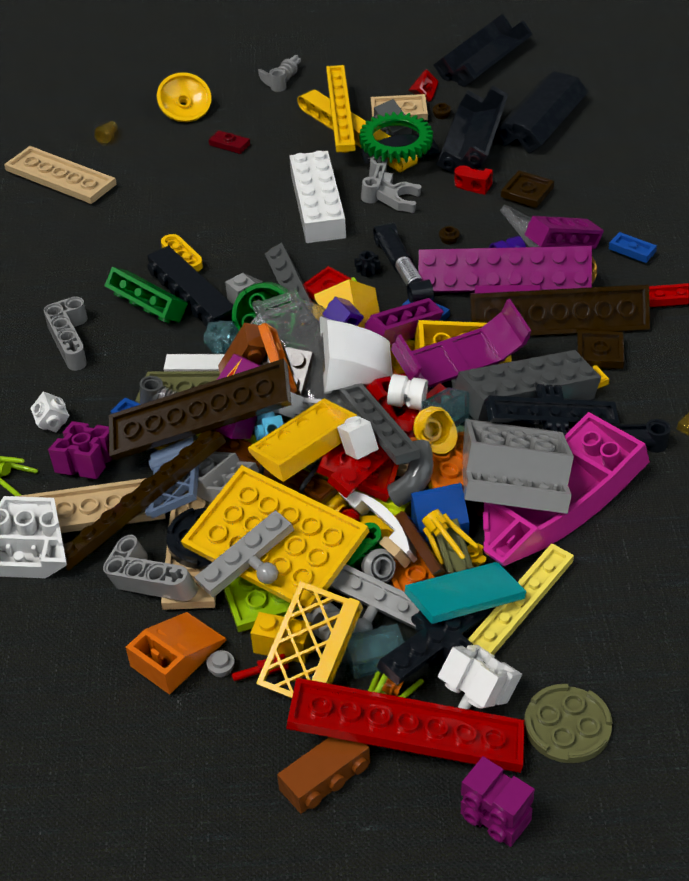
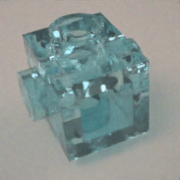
M232 321L209 322L203 341L212 353H225L239 330Z

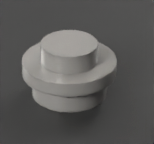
M216 651L207 659V668L216 677H225L234 668V657L227 651Z

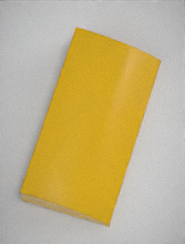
M324 398L249 446L248 450L266 470L284 482L340 445L342 441L337 427L344 424L346 419L357 415Z

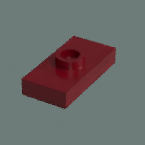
M218 130L209 139V145L241 154L250 145V139Z

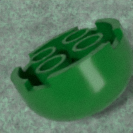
M261 282L249 286L237 296L232 308V322H234L238 332L244 323L256 325L267 323L270 326L273 325L278 334L282 335L285 331L286 335L293 336L300 320L299 306L293 294L285 287L273 282Z

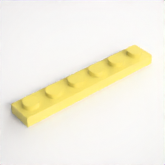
M551 543L518 581L526 590L525 599L497 606L468 640L473 645H479L495 655L573 563L574 555Z

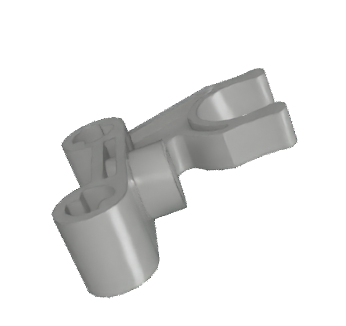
M372 156L370 159L369 177L362 180L361 200L365 203H375L380 200L397 211L415 213L416 202L404 200L399 196L411 194L418 197L421 194V185L408 182H400L393 185V173L387 172L388 159L386 158L382 162V156L378 160Z

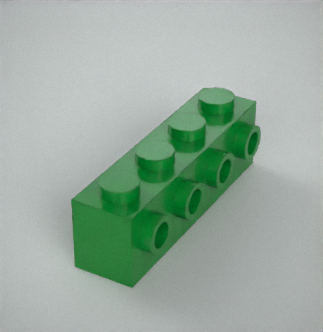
M113 266L104 285L113 290L114 295L123 299H129L128 302L138 307L142 306L144 308L143 311L152 315H158V319L166 323L171 321L180 323L188 304L186 301L132 272Z

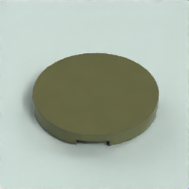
M556 684L540 690L531 698V702L525 712L524 728L530 743L544 756L563 763H580L596 757L605 749L611 736L612 717L605 702L591 690L587 692L580 688L570 687L568 684Z

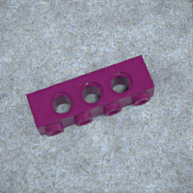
M532 216L524 235L540 247L592 246V249H596L604 230L590 220L583 218Z

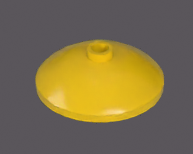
M175 73L166 77L160 83L157 90V103L161 111L170 119L178 122H193L202 118L208 112L211 105V92L208 85L200 77L190 73Z

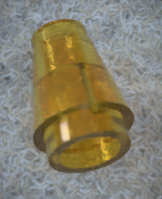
M110 121L98 126L95 129V139L99 143H109L117 130V124Z

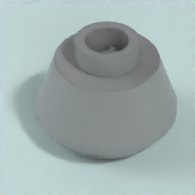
M375 549L363 558L361 569L363 573L388 583L394 576L396 562L386 549Z

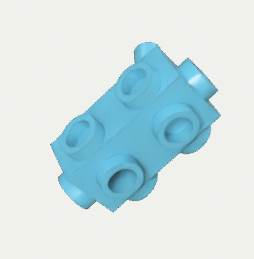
M274 412L258 415L257 425L254 426L256 440L259 441L285 424L283 423L282 415L275 416Z

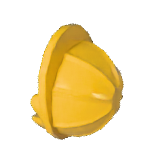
M433 406L425 408L418 413L414 419L413 426L416 439L429 441L432 452L435 454H446L451 451L456 445L458 436L456 426L449 413L441 407Z

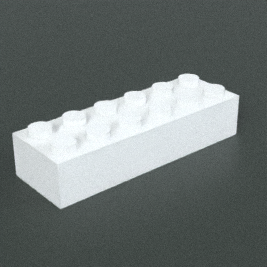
M328 151L289 155L291 177L306 243L346 238L345 216Z

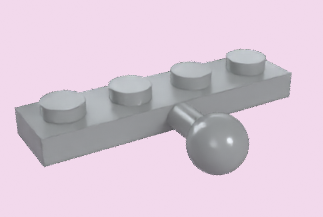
M275 510L194 578L212 597H215L250 566L257 571V578L260 582L264 584L273 583L278 577L277 567L269 562L263 563L260 558L294 531L292 523Z
M349 565L343 567L329 587L368 606L363 617L359 618L356 624L354 637L359 640H365L371 636L373 632L371 623L377 612H381L416 629V626L411 621V617L420 610L402 590Z

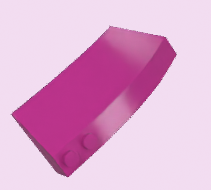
M588 412L565 435V439L574 456L568 487L572 494L568 514L484 502L483 530L485 533V554L502 566H506L549 547L551 543L554 544L567 536L606 506L650 462L646 444Z

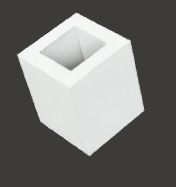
M354 416L346 419L344 424L337 427L347 455L358 460L379 449L370 421Z

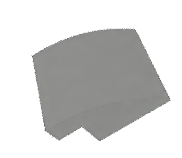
M465 419L463 440V491L465 500L568 514L572 495L568 482L574 456L563 432Z

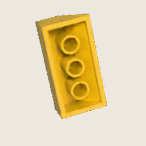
M418 320L415 332V350L482 328L487 323ZM511 355L499 364L511 362Z

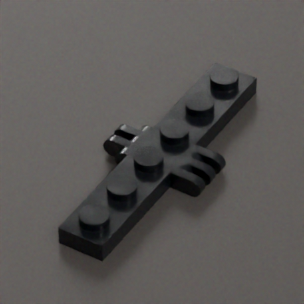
M538 384L536 386L537 398L489 395L485 399L488 422L542 424L543 429L563 432L564 436L569 425L575 426L588 412L610 424H620L615 402L564 399L561 385H554L553 387V385L547 384L545 386L544 384Z
M496 607L431 624L422 612L419 611L411 617L412 623L416 626L417 633L381 658L377 668L398 686L438 655L442 654L447 658L452 647L464 646L467 648L468 645H473L464 636L479 626Z

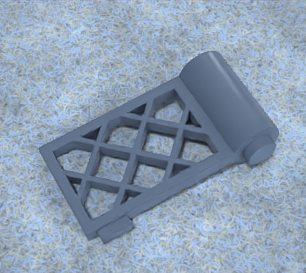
M198 436L187 437L151 453L149 466L153 471V475L159 471V468L164 463L175 458L182 448L196 441ZM199 465L147 506L145 514L153 519L197 500Z

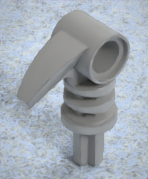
M294 55L290 59H285L278 68L271 69L269 73L258 69L259 77L266 85L271 87L272 91H284L287 88L286 82L296 74L301 58H298V55Z

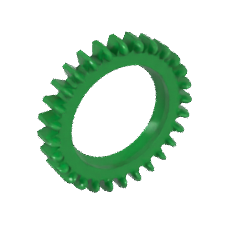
M392 112V115L385 113L383 117L379 114L377 118L371 117V121H366V125H362V129H360V144L364 152L368 153L370 157L374 154L376 160L382 156V162L389 158L390 163H392L393 159L396 158L397 162L400 163L401 158H404L407 163L409 156L414 161L416 155L418 158H421L422 153L425 155L427 150H430L433 143V130H431V126H428V122H424L423 118L418 119L417 115L410 117V113L404 116L403 112H400L399 115ZM405 126L418 132L419 137L412 144L391 147L377 142L373 134L384 127Z

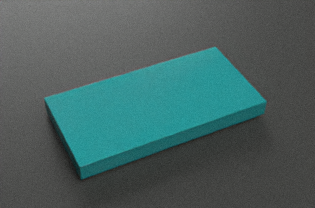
M498 562L405 585L404 592L431 624L522 600L526 596V590Z

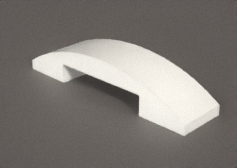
M354 491L347 498L339 492L343 499L353 509L357 510L360 515H367L371 510L394 531L389 538L403 550L413 563L417 560L414 545L398 520L385 506L372 497Z

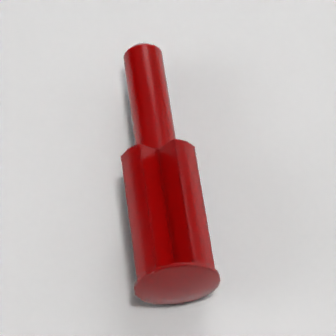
M284 653L280 654L281 660L286 658ZM276 657L274 659L273 664L278 662ZM266 659L257 661V666L232 673L233 681L260 674ZM288 663L284 664L285 670L289 669ZM280 666L270 670L268 675L281 672Z

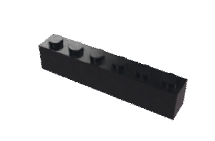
M170 246L147 255L149 273L155 276L162 286H166L171 294L188 303L187 307L196 318L198 317L204 323L207 329L210 328L217 335L235 326L234 322H232L233 304Z

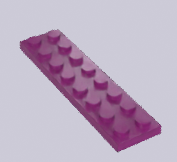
M592 246L419 250L418 273L423 280L429 279L431 281L434 293L475 292V285H540L541 290L592 287Z

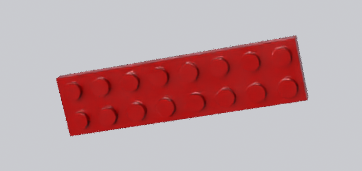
M296 678L286 729L471 764H477L482 756L503 768V770L521 773L524 750V720Z

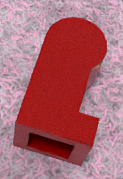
M468 166L455 168L454 184L458 188L485 195L492 186V169L485 168L484 171L471 169Z

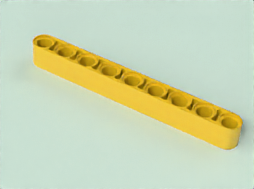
M311 90L298 96L297 102L302 111L333 130L330 98L317 90ZM351 112L355 144L361 148L360 129H362V125H366V121ZM380 129L373 134L376 141L391 137ZM417 155L414 161L409 156L407 163L404 158H401L400 163L397 162L396 158L390 163L389 158H387V165L398 172H402L418 162Z

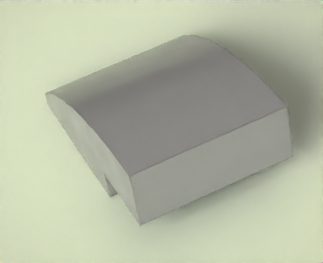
M212 453L199 465L197 497L212 503L241 465L259 473L256 462L239 461L236 453Z

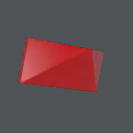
M426 69L410 87L409 91L416 95L425 94L426 101L430 102L439 81Z

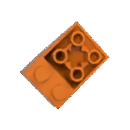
M185 612L146 628L125 648L130 667L170 695L212 653L226 642V638L188 612Z

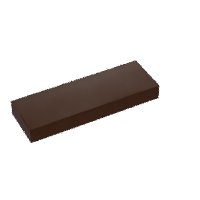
M403 511L395 515L434 577L447 575V572L413 520Z

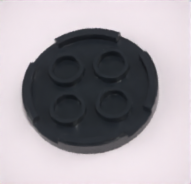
M190 508L182 512L171 522L167 530L169 553L178 563L189 568L205 569L212 563L208 559L183 547L181 540L207 508L195 510Z

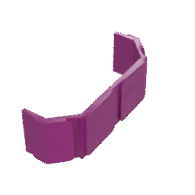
M507 299L501 313L482 328L413 351L410 350L400 334L397 336L395 343L392 344L391 351L409 380H412L414 377L428 380V388L439 383L442 384L457 378L459 371L496 365L505 361L508 356L514 354L527 344L531 329L512 301Z

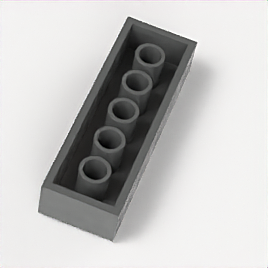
M576 350L459 371L453 395L474 420L487 422L488 416L485 399L489 395L537 398L536 386L538 384H544L545 386L548 384L553 385V387L554 385H561L564 399L592 400L595 397L601 376Z

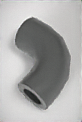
M427 440L413 441L420 449V458L410 461L405 474L387 487L389 497L398 507L411 501V493L424 491L430 482L434 463L431 444Z

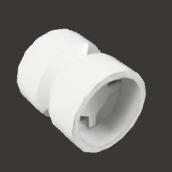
M393 374L388 389V405L402 407L404 404H407L408 409L423 410L427 397L428 380L415 377L409 380L407 376Z

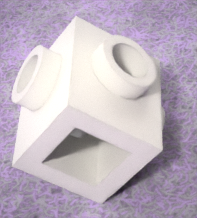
M44 391L31 407L36 425L43 430L48 429L57 433L69 417L63 399Z

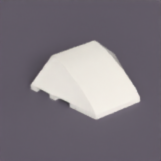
M320 316V334L323 337L325 371L323 374L324 394L359 383L367 387L375 379L392 377L390 342L385 337L352 324Z
M4 496L0 501V577L47 578L65 567L67 563L55 499Z

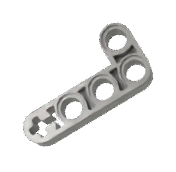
M71 297L47 305L44 308L47 326L67 367L74 371L83 369L87 365L83 344L74 327L84 324L88 319L84 300L80 297Z
M134 535L122 537L103 566L106 575L115 587L120 590L179 601L190 600L198 592V585L186 567L147 560V552Z

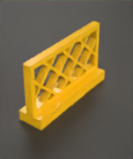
M300 581L256 684L291 699L294 691L291 683L296 681V678L306 676L307 680H311L309 675L314 673L312 681L332 684L362 612L361 602ZM306 590L314 593L318 602L303 608L300 603L303 591ZM319 595L326 599L321 601ZM332 601L343 604L339 614L328 618L323 605ZM320 607L325 620L310 626L305 613ZM302 615L307 628L292 634L289 627L291 619ZM336 621L334 627L332 628L331 623ZM328 625L331 632L329 639L317 644L312 631ZM287 631L289 636L284 638L285 633ZM310 633L315 646L299 652L294 639ZM291 641L296 654L281 660L278 653L280 645ZM325 647V649H324V651H323V654H322L321 651H320V648ZM317 650L320 657L318 666L307 670L302 656ZM276 657L278 662L273 664L274 659ZM299 659L304 672L288 678L284 664ZM280 666L285 680L275 685L266 682L269 671ZM288 685L289 690H286L281 687Z

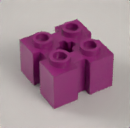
M72 421L63 431L64 438H57L48 449L55 473L74 475L79 472L80 477L97 479L106 468L105 463L112 460L109 456V426L96 425L95 428H90L88 423Z
M482 756L462 781L461 795L463 799L461 801L460 814L472 825L481 827L483 824L489 828L488 834L495 841L504 842L512 847L531 822L533 808L530 806L534 800L535 789L515 776L512 778L508 777L503 773V768Z

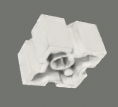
M468 645L467 648L464 646L452 647L438 677L446 682L445 686L451 691L460 693L462 690L465 692L458 708L469 710L471 705L483 709L495 706L496 704H507L522 673L505 662L501 663L495 659L493 654L479 645Z

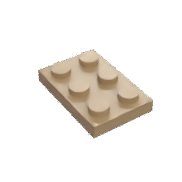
M425 94L371 97L372 117L374 116V107L394 99L405 115L410 113V117L417 115L418 119L428 120Z

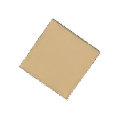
M385 536L382 538L379 544L398 563L406 568L411 563V559L390 538Z

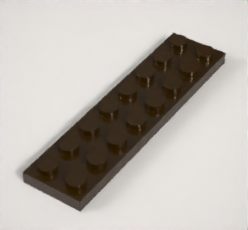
M649 284L470 293L471 322L488 323L501 313L507 299H510L531 329L530 335L578 333V330L625 331L650 329Z
M283 358L110 414L109 456L117 460L191 437L207 430L220 428L292 405L288 363Z

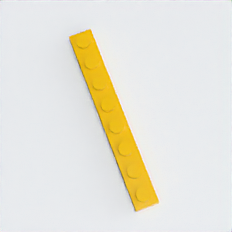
M344 65L326 66L336 152L347 153L355 151V139Z

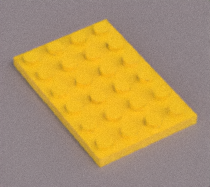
M241 465L184 536L181 543L183 547L213 562L276 510L292 523L294 531L260 558L263 563L269 562L277 567V579L271 584L260 582L257 578V571L252 566L243 572L240 577L291 603L300 581L327 591L367 536L369 528L353 518ZM306 590L303 591L300 598L303 608L318 602L314 593Z

